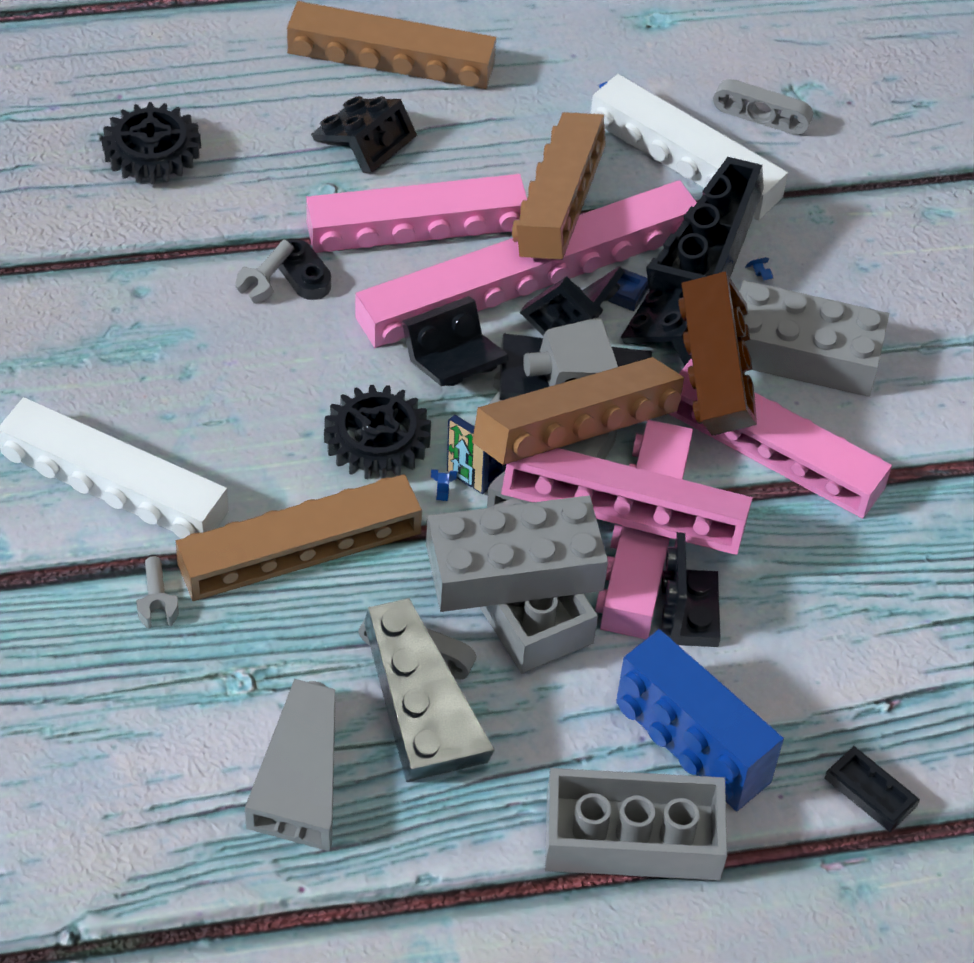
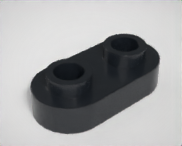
M299 239L286 240L294 247V250L278 269L296 293L308 300H318L328 295L331 290V273L320 257L307 242Z

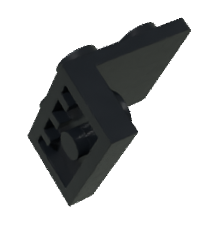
M356 96L347 100L343 104L344 108L323 119L320 122L321 126L311 133L314 141L349 142L357 162L364 173L375 171L417 136L402 100L386 99L384 96L374 99Z
M618 266L583 290L566 276L527 302L519 313L543 336L551 328L598 318L603 312V308L600 306L603 301H608L620 289L621 286L617 282L625 273V270Z
M657 288L649 291L621 335L624 344L672 342L685 366L692 359V355L688 354L683 339V333L688 332L687 321L683 320L679 309V299L684 298L682 288Z
M470 296L402 321L410 361L440 386L460 384L464 378L477 373L491 372L498 365L509 361L507 352L482 334L476 301Z
M677 532L674 547H667L666 570L662 572L661 592L662 595H666L667 603L663 604L662 628L669 629V637L677 645L719 647L718 571L687 570L685 533Z

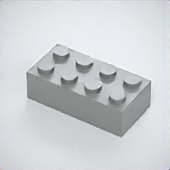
M742 281L740 294L746 301L748 314L743 315L750 332V340L744 342L752 358V370L870 397L888 323V312L750 281Z
M590 495L427 516L426 548L440 612L604 591L608 560Z
M511 498L489 508L524 503L521 499ZM584 594L480 607L521 674L594 644L598 615Z
M550 768L546 807L545 871L721 880L727 857L724 777Z

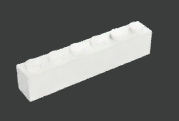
M619 74L615 75L593 94L591 114H604L605 130L703 188L706 187L727 157L762 164L764 190L753 216L757 220H760L783 198L788 176L787 171Z
M23 397L0 425L1 454L14 463L21 462L36 469L47 478H56L65 482L80 493H89L98 497L113 508H122L131 512L148 524H157L174 532L181 539L192 533H203L216 529L229 512L226 487Z

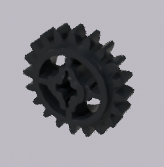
M152 102L147 104V108H141L135 104L134 111L130 113L122 109L120 110L121 119L111 117V126L103 128L104 137H101L105 162H111V170L113 172L121 170L122 178L124 179L128 178L131 174L135 175L136 183L141 182L143 178H149L150 183L155 184L156 178L160 177L169 182L170 174L174 173L180 177L183 176V167L192 169L193 159H199L201 134H199L198 124L192 123L190 114L181 117V109L179 107L169 111L166 103L162 104L160 108L154 107Z
M372 384L369 386V392L364 394L356 387L354 388L353 399L344 394L340 395V405L331 404L330 415L324 418V443L327 444L328 455H336V465L338 467L349 463V474L351 475L359 469L364 470L365 479H369L372 472H378L381 479L386 478L387 471L390 470L396 476L401 475L402 465L413 470L415 469V458L424 460L425 448H430L431 420H427V409L418 408V399L416 397L405 401V390L403 389L396 395L391 394L390 385H386L383 392H377ZM400 424L405 428L407 432L400 430ZM348 430L355 433V440L349 435Z

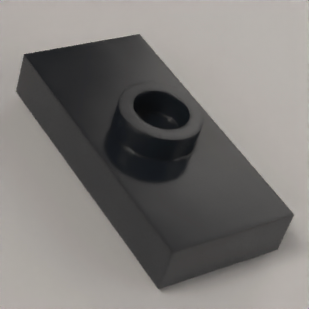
M855 746L848 750L827 770L824 778L890 833L918 806L920 801L916 795Z

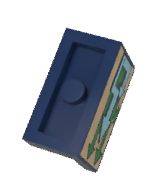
M453 415L448 419L447 472L450 473V470L457 471V479L479 493L484 494L489 489L490 484L506 470V464L502 465L473 444L475 426L457 415Z

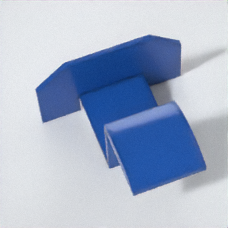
M759 258L747 263L745 268L753 266L756 276H761L763 281L773 279L770 268L765 269L763 265L768 263L769 258Z
M431 469V478L437 481L436 500L448 501L449 482L457 479V471L450 470V473H438V470Z

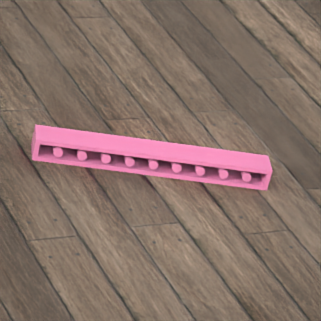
M680 180L580 214L563 260L519 257L518 242H513L511 238L356 292L355 318L374 348L388 343H395L405 338L402 325L403 320L467 296L476 301L477 311H481L486 308L496 307L503 302L520 296H527L534 291L556 284L566 276L570 279L584 273H591L609 264L625 261L637 254L658 249L660 246H663L671 233L674 234L684 221L686 212L691 206L694 207L697 202Z

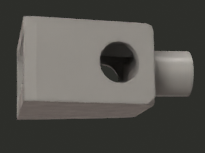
M602 318L589 319L548 329L544 333L540 352L525 353L523 359L526 376L546 375L549 387L618 367Z

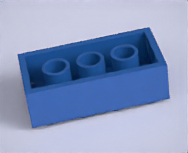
M658 629L624 656L616 703L627 718L636 720L648 731L650 738L658 746L667 748L677 757L680 765L686 772L696 776L724 777L726 803L736 812L772 783L784 738L662 630Z

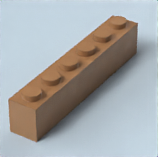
M297 1L287 26V53L487 89L495 63L497 37Z
M562 112L558 125L552 127L550 144H545L543 162H538L535 181H530L528 198L521 203L520 218L513 222L512 239L513 242H518L519 257L563 260L606 145L604 114Z
M654 357L481 406L477 408L472 443L502 465L676 412L681 401L685 377Z
M405 474L392 478H382L375 483L344 489L334 495L316 500H306L296 506L279 511H268L258 517L241 522H230L217 529L203 533H192L185 538L175 540L177 563L193 602L421 534L422 509Z

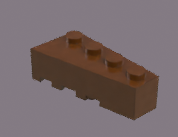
M726 271L683 282L684 298L679 299V309L683 320L687 321L688 332L683 333V339L688 354L692 355L693 366L688 367V375L693 389L697 391L698 400L693 401V411L697 423H703L712 436L757 425L754 385L751 377L745 375L746 371L752 370V358L744 342L750 340L749 327L745 324L743 315L748 314L746 301Z

